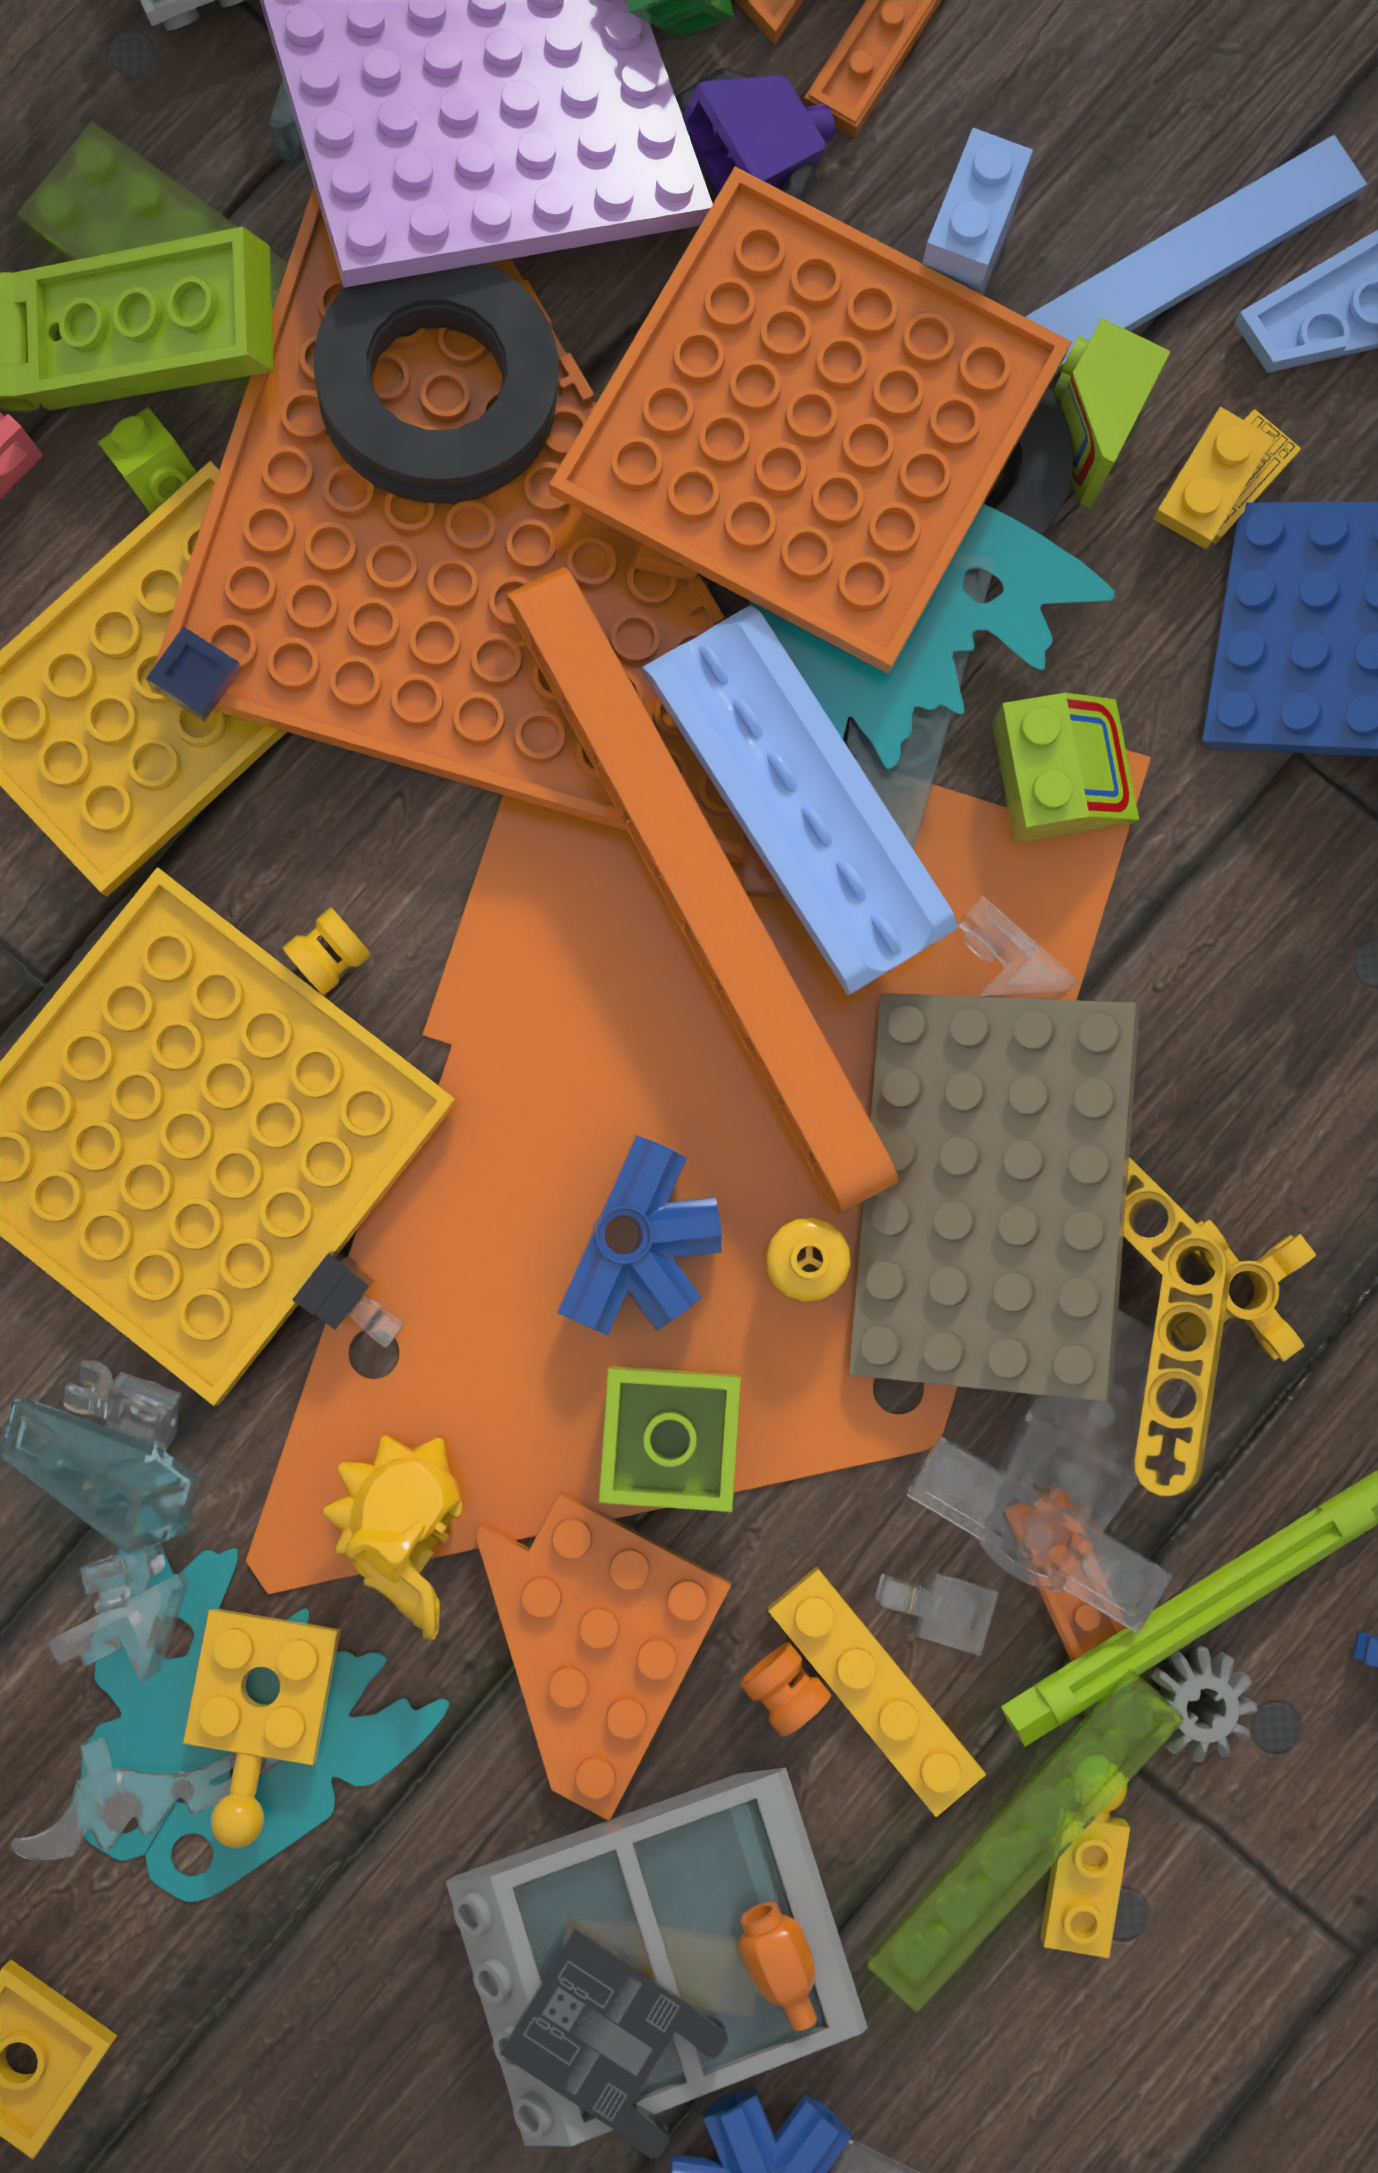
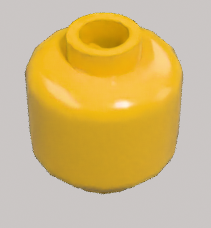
M814 1217L795 1219L780 1227L770 1239L765 1254L766 1272L773 1286L786 1297L800 1302L821 1301L836 1293L846 1281L851 1266L850 1249L842 1233L829 1222ZM805 1247V1258L797 1262L799 1251ZM812 1247L819 1251L822 1262L813 1258ZM811 1264L818 1269L814 1272H805L801 1268Z

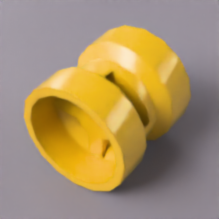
M332 907L316 919V928L308 935H296L282 947L294 964L323 996L339 984V975L348 967H359L372 956ZM323 936L341 957L342 960L339 963L320 943L318 938Z

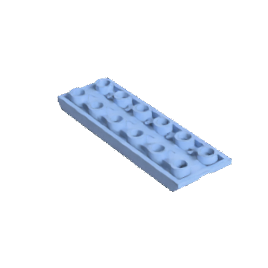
M750 605L713 626L698 637L678 646L642 667V673L848 996L958 929L952 909L759 610Z

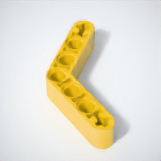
M1129 1157L1123 1236L1163 1275L1135 1454V1472L1140 1483L1148 1491L1160 1496H1174L1190 1490L1198 1482L1202 1472L1231 1280V1263L1226 1253ZM1151 1204L1164 1206L1169 1218L1165 1230L1156 1237L1146 1238L1139 1236L1135 1227V1219L1140 1209ZM1199 1250L1212 1253L1216 1260V1271L1210 1281L1202 1285L1186 1283L1181 1274V1265L1185 1257ZM1185 1315L1200 1317L1206 1326L1204 1343L1198 1349L1191 1352L1180 1351L1174 1345L1171 1335L1174 1323ZM1175 1380L1187 1381L1196 1393L1194 1410L1183 1418L1170 1416L1162 1405L1161 1396L1164 1388ZM1157 1423L1172 1429H1193L1191 1442L1184 1438H1176L1174 1456L1178 1461L1185 1462L1186 1470L1184 1474L1172 1475L1169 1484L1163 1482V1471L1152 1466L1154 1456L1166 1454L1170 1435H1155Z

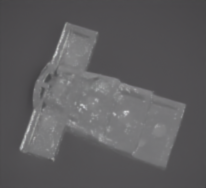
M1118 1309L1111 1402L1032 1394L998 1469L940 1435L909 1486L907 1496L975 1536L985 1553L1014 1578L1041 1589L1061 1593L1066 1590L1139 1634L1173 1577L1165 1568L1103 1532L1139 1483L1135 1472V1454L1154 1336L1152 1328ZM1173 1341L1180 1351L1191 1352ZM1175 1380L1169 1383L1163 1390L1161 1396L1162 1405L1169 1415L1189 1385L1185 1380ZM1157 1423L1155 1435H1164L1168 1427ZM1063 1488L1072 1507L1057 1499ZM1025 1504L1035 1509L1027 1511L1022 1517L1013 1511ZM1070 1531L1075 1533L1073 1537L1071 1536ZM1059 1544L1065 1545L1064 1549Z

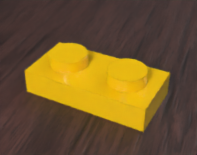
M1220 407L1153 519L1200 547L1207 549L1274 437Z

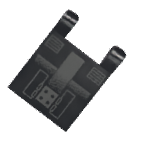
M574 1928L500 2050V2055L617 2131L651 2159H657L661 2156L669 2142L668 2126L656 2114L634 2104L635 2098L675 2031L711 2058H716L721 2054L728 2042V2034L722 2021L688 2003Z

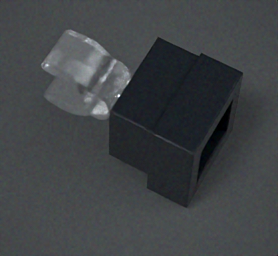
M330 1251L292 1300L310 1314H315L334 1330L349 1315L369 1336L387 1348L406 1323L389 1309L364 1295L374 1280L355 1267L356 1262L342 1251L335 1253Z

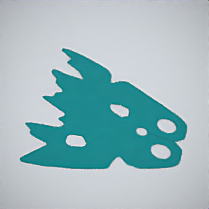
M983 504L889 674L751 601L750 603L761 612L842 740L847 720L850 716L872 742L883 765L887 769H891L898 764L901 757L900 745L902 741L907 739L912 733V713L914 707L933 710L938 705H943L954 713H964V704L952 656L953 652L974 650L973 632L977 630L989 631L1031 667L1043 670L1045 668V651L1051 646L1053 639L1040 610L1042 604L1111 601L1114 598L1115 592L1083 562L1038 532L1012 517ZM971 568H982L1001 581L1004 590L1001 595L989 603H977L963 591L965 573Z
M140 1508L135 1511L118 1551L104 1606L95 1662L94 1680L120 1709L121 1716L118 1719L98 1725L93 1736L87 1740L84 1747L78 1801L79 1824L84 1838L91 1845L120 1861L145 1855L149 1877L157 1886L178 1899L186 1902H197L231 1886L328 1819L333 1813L335 1805V1795L331 1782L332 1777H338L355 1787L371 1785L380 1780L414 1751L434 1730L444 1717L449 1707V1701L442 1698L419 1710H414L411 1708L407 1698H402L376 1714L350 1717V1711L361 1697L367 1684L383 1668L387 1659L380 1653L369 1652L360 1657H356L347 1651L337 1652L317 1762L314 1765L268 1758L264 1773L258 1780L255 1799L260 1803L264 1812V1825L260 1835L251 1844L241 1848H230L221 1844L212 1832L211 1815L216 1804L230 1794L232 1780L230 1777V1762L236 1757L237 1752L183 1744L208 1612L213 1608L220 1609L238 1562V1550L233 1548L220 1554L212 1550H205L179 1574H174L147 1510ZM306 1608L302 1609L287 1620L308 1624L309 1611ZM176 1616L191 1626L194 1638L186 1656L168 1659L164 1658L161 1654L159 1641L162 1627L166 1620ZM256 1667L247 1677L246 1690L254 1702L267 1705L273 1703L278 1697L280 1682L278 1676L271 1669ZM182 1779L190 1781L195 1791L193 1798L189 1802L176 1803L171 1792L173 1785ZM118 1791L134 1793L141 1799L144 1806V1816L141 1824L129 1833L113 1831L106 1825L103 1818L105 1801L111 1794ZM196 1833L204 1836L210 1842L213 1849V1859L205 1872L197 1876H188L175 1868L172 1861V1849L174 1843L180 1837Z

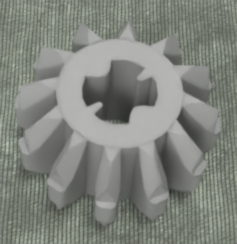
M1195 1644L1190 1652L1189 1662L1179 1651L1167 1657L1172 1667L1168 1674L1158 1667H1151L1148 1675L1161 1686L1160 1690H1148L1141 1694V1702L1157 1709L1146 1720V1725L1154 1734L1166 1732L1163 1745L1171 1753L1177 1754L1187 1746L1189 1756L1196 1762H1203L1208 1752L1209 1743L1220 1756L1226 1757L1230 1756L1231 1753L1230 1745L1226 1739V1736L1231 1732L1240 1739L1250 1738V1731L1238 1721L1239 1715H1251L1258 1711L1257 1704L1254 1701L1241 1696L1248 1690L1252 1681L1243 1672L1232 1673L1234 1659L1224 1652H1220L1211 1660L1209 1650L1203 1645ZM1202 1690L1210 1697L1209 1704L1199 1705L1196 1716L1187 1708L1188 1701L1199 1700L1200 1691Z

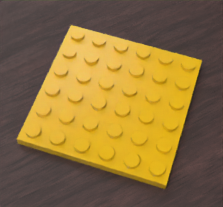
M157 867L0 1061V1236L213 1406L220 1405L298 1304L292 1299L330 1251L335 1253L342 1250L458 1101Z

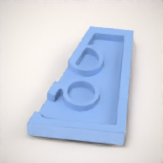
M1378 230L1239 313L1234 323L1267 373L1378 348Z

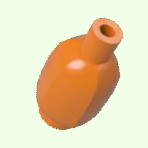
M765 1902L758 1904L746 1911L740 1919L744 1929L738 1942L740 1956L758 1992L771 2004L784 2008L794 2031L806 2030L817 2021L816 2014L808 1997L816 1977V1969L810 1947L800 1925L792 1917L782 1914L777 1903Z

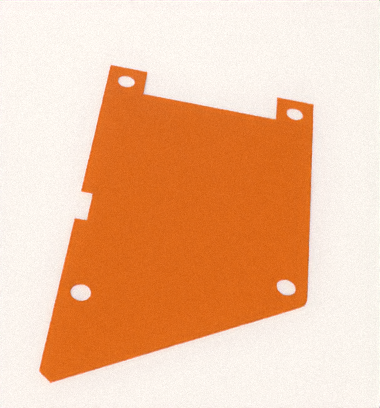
M1126 750L1137 805L1151 757ZM856 760L952 909L958 929L849 996L768 869L766 868L765 871L732 861H729L870 1120L881 993L1077 1000L1131 824L1014 844L1007 807ZM503 795L422 1034L425 1037L452 1045L438 1086L458 1102L356 1231L348 1257L356 1262L355 1267L374 1280V1282L335 1330L325 1323L246 1558L247 1564L268 1594L359 1575L351 1559L346 1555L336 1553V1545L342 1530L329 1522L322 1515L321 1511L324 1506L348 1496L344 1484L337 1473V1466L343 1461L373 1465L379 1440L383 1435L392 1437L412 1450L437 1437L444 1441L449 1472L458 1482L463 1507L462 1514L458 1519L453 1517L445 1531L450 1536L446 1543L438 1540L431 1549L434 1554L430 1559L478 1549L479 1546L475 1533L481 1523L514 1540L537 1536L560 1491L612 1519L666 1508L599 1503L607 1378L610 1366L740 1375L733 1493L925 1451L934 1446L941 1438L958 1386L923 1383V1396L919 1404L907 1413L893 1414L885 1411L877 1403L873 1393L875 1378L849 1375L863 1202L840 1214L827 1199L628 831ZM638 1135L687 1157L668 1202L716 1197L720 1213L722 1252L674 1258L702 1297L676 1319L659 1330H655L627 1292L609 1335H605L556 1312L589 1241L593 1224L601 1214L634 1137ZM622 1216L612 1219L606 1226L604 1234L608 1247L619 1254H625L633 1250L639 1238L638 1228L635 1223L629 1218ZM814 1217L829 1222L842 1233L850 1249L851 1266L846 1281L836 1293L821 1301L800 1302L786 1297L773 1286L766 1272L765 1254L770 1239L780 1227L795 1219ZM805 1247L799 1251L797 1262L805 1258ZM812 1247L813 1258L822 1262L819 1251ZM807 1264L801 1269L805 1272H814L818 1268ZM368 1328L386 1330L395 1338L399 1347V1360L396 1367L391 1373L378 1379H370L360 1375L353 1368L349 1358V1349L353 1339L361 1331Z

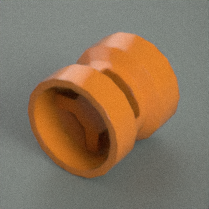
M786 1642L770 1652L740 1682V1686L752 1701L762 1702L769 1710V1722L781 1737H786L802 1727L824 1707L831 1697V1693L819 1678L809 1677L801 1668L802 1657L790 1642Z

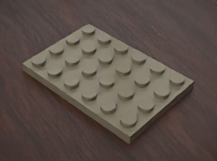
M881 993L870 1122L895 1167L899 1181L896 1185L863 1202L849 1375L1111 1402L1140 1006L1137 1003Z

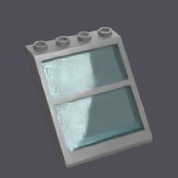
M786 1767L729 1776L613 1818L610 1821L602 1822L461 1873L446 1881L454 1908V1918L461 1931L473 1971L474 1985L482 2001L493 2038L494 2052L502 2068L514 2108V2118L520 2129L525 2146H574L614 2130L500 2055V2050L574 1928L688 2003L713 2015L722 2021L726 2027L728 2042L721 2054L716 2058L707 2056L676 2031L674 2032L633 2102L654 2114L850 2039L868 2029ZM765 1902L777 1903L782 1914H786L797 1921L810 1947L815 1964L816 1977L808 1997L816 2014L817 2021L806 2030L794 2031L784 2008L771 2004L758 1992L740 1956L738 1942L744 1931L740 1919L746 1911L758 1904Z

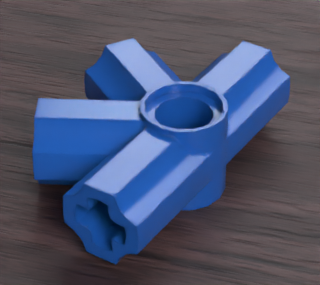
M638 1135L634 1137L601 1214L593 1224L589 1241L556 1313L605 1335H609L628 1292L654 1329L659 1330L702 1298L674 1258L721 1253L722 1232L720 1213L716 1197L668 1202L687 1157L657 1142ZM618 1216L632 1220L637 1226L639 1233L636 1246L625 1254L615 1253L608 1247L605 1241L606 1226L612 1219Z
M755 2087L747 2090L737 2089L717 2098L702 2113L720 2160L672 2154L669 2173H827L852 2138L850 2129L842 2123L833 2111L819 2100L804 2094L774 2136Z

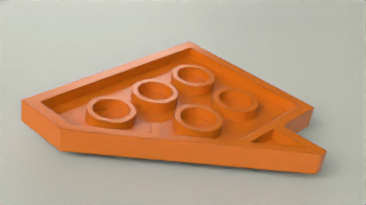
M560 1491L531 1548L484 1523L480 1524L475 1536L551 1790L610 1821L731 1587V1581Z

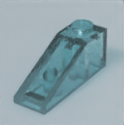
M25 1397L12 1400L0 1447V1457L126 1554L186 1533L201 1482L200 1476L157 1445Z

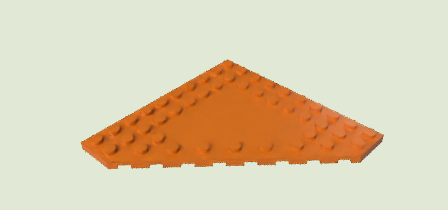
M313 186L272 310L274 372L250 376L149 681L152 693L627 831L519 632L506 602V594L564 566L577 582L728 861L765 871L766 866L642 673V667L724 621V615L700 575L696 576L694 581L633 568L635 539L550 495V481L596 405L592 389L571 353L567 354L552 328L559 365L557 402L553 425L542 450L522 474L499 490L480 498L458 503L435 504L408 500L386 492L363 478L344 460L332 443L326 431L319 406L314 376V350L323 317L344 287ZM512 259L489 262L488 264L512 277L532 296L543 311L551 328V319L528 280H523ZM420 328L417 331L396 338L381 353L372 375V385L382 405L399 420L426 430L456 429L481 418L496 402L502 386V372L493 354L475 338L449 328Z

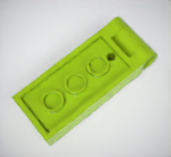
M244 227L14 273H0V410L30 412L37 410L40 404L51 411L274 372L270 246Z

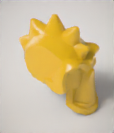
M383 1435L379 1440L373 1465L343 1461L337 1466V1473L344 1484L348 1496L324 1506L321 1513L329 1522L342 1530L336 1545V1553L346 1555L351 1559L358 1573L364 1577V1585L385 1595L401 1613L414 1623V1626L423 1630V1638L431 1640L436 1638L439 1631L440 1602L432 1585L420 1575V1572L434 1553L431 1549L438 1540L446 1543L450 1536L445 1531L453 1517L458 1519L462 1514L463 1504L461 1502L458 1482L449 1472L443 1439L437 1437L412 1450L392 1437Z

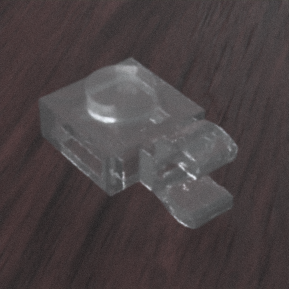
M83 1360L80 1364L79 1383L91 1387L82 1388L76 1384L68 1383L64 1390L63 1405L70 1411L78 1414H91L106 1419V1433L165 1453L176 1436L181 1393L166 1388L157 1382L146 1381L121 1371L114 1381L110 1370L104 1364L93 1360Z
M161 1543L99 1558L80 1568L85 1593L90 1594L99 1591V1601H96L94 1605L97 1613H104L128 1606L130 1595L148 1590L147 1578H151L164 1570L166 1564Z
M932 1570L927 1589L893 1576L881 1574L874 1599L880 1601L879 1604L881 1606L918 1616L914 1633L919 1638L981 1656L999 1592L991 1587Z

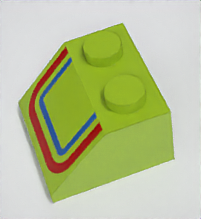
M1103 318L1100 319L1090 340L1078 335L1062 367V374L1053 390V394L1058 402H1060V406L1065 414L1072 440L1073 463L1071 481L1079 504L1091 509L1171 352Z
M1065 692L1002 703L992 722L1014 844L1133 824L1139 821L1116 699Z

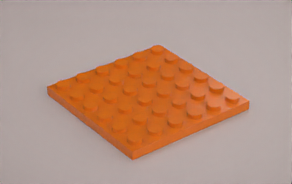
M734 167L550 481V495L889 674L1065 359L1072 341L751 174Z

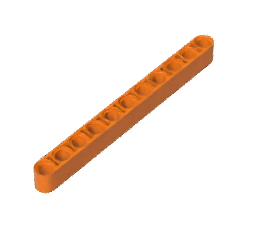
M563 566L506 594L508 608L519 632L833 1208L842 1214L896 1185L899 1181L898 1175L885 1147L572 574Z

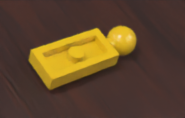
M1094 1758L1080 1766L1074 1779L1077 1798L1084 1805L1083 1812L1063 1808L1060 1811L1040 1939L1045 1948L1109 1958L1130 1833V1826L1126 1819L1110 1817L1109 1815L1110 1811L1115 1810L1123 1803L1127 1794V1780L1124 1772L1116 1763L1105 1758Z

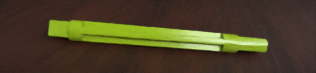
M1378 1470L1351 1487L1346 1488L1303 1517L1131 1624L1130 1626L1134 1627L1138 1633L1126 1627L1001 1706L1007 1722L1024 1747L1057 1726H1061L1083 1710L1378 1524Z

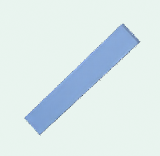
M1332 135L1025 317L1072 341L1069 351L1056 373L1057 375L1061 373L1062 367L1078 335L1090 340L1101 318L1128 331H1132L1362 194L1367 183L1336 136Z

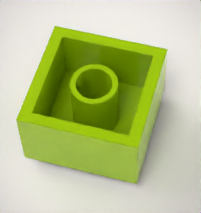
M610 1366L607 1378L599 1503L732 1512L740 1375Z

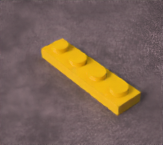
M817 1566L768 1607V1612L935 1817L939 1816L986 1775L977 1761Z

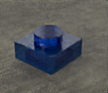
M183 626L148 674L146 680L150 688L205 722L238 676L241 668L239 661Z

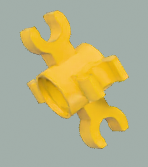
M1207 1220L1205 1223L1199 1221L1197 1225L1226 1253L1231 1263V1280L1236 1274L1241 1272L1250 1278L1254 1286L1252 1301L1242 1309L1232 1302L1228 1293L1224 1322L1228 1319L1245 1320L1273 1361L1278 1358L1283 1362L1302 1349L1304 1344L1274 1308L1279 1297L1278 1282L1316 1256L1315 1252L1301 1234L1294 1238L1292 1235H1289L1273 1246L1257 1261H1239L1212 1221ZM1204 1250L1192 1252L1210 1273L1206 1283L1209 1282L1216 1271V1260L1213 1254ZM1185 1315L1179 1318L1171 1330L1183 1346L1189 1344L1191 1347H1194L1206 1338V1326L1203 1320L1196 1315Z

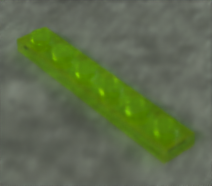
M1130 1668L868 1957L867 1967L918 2013L1183 1723L1182 1713Z

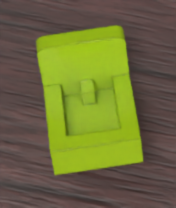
M149 407L136 416H130L120 421L110 434L98 442L150 514L197 473L177 442Z

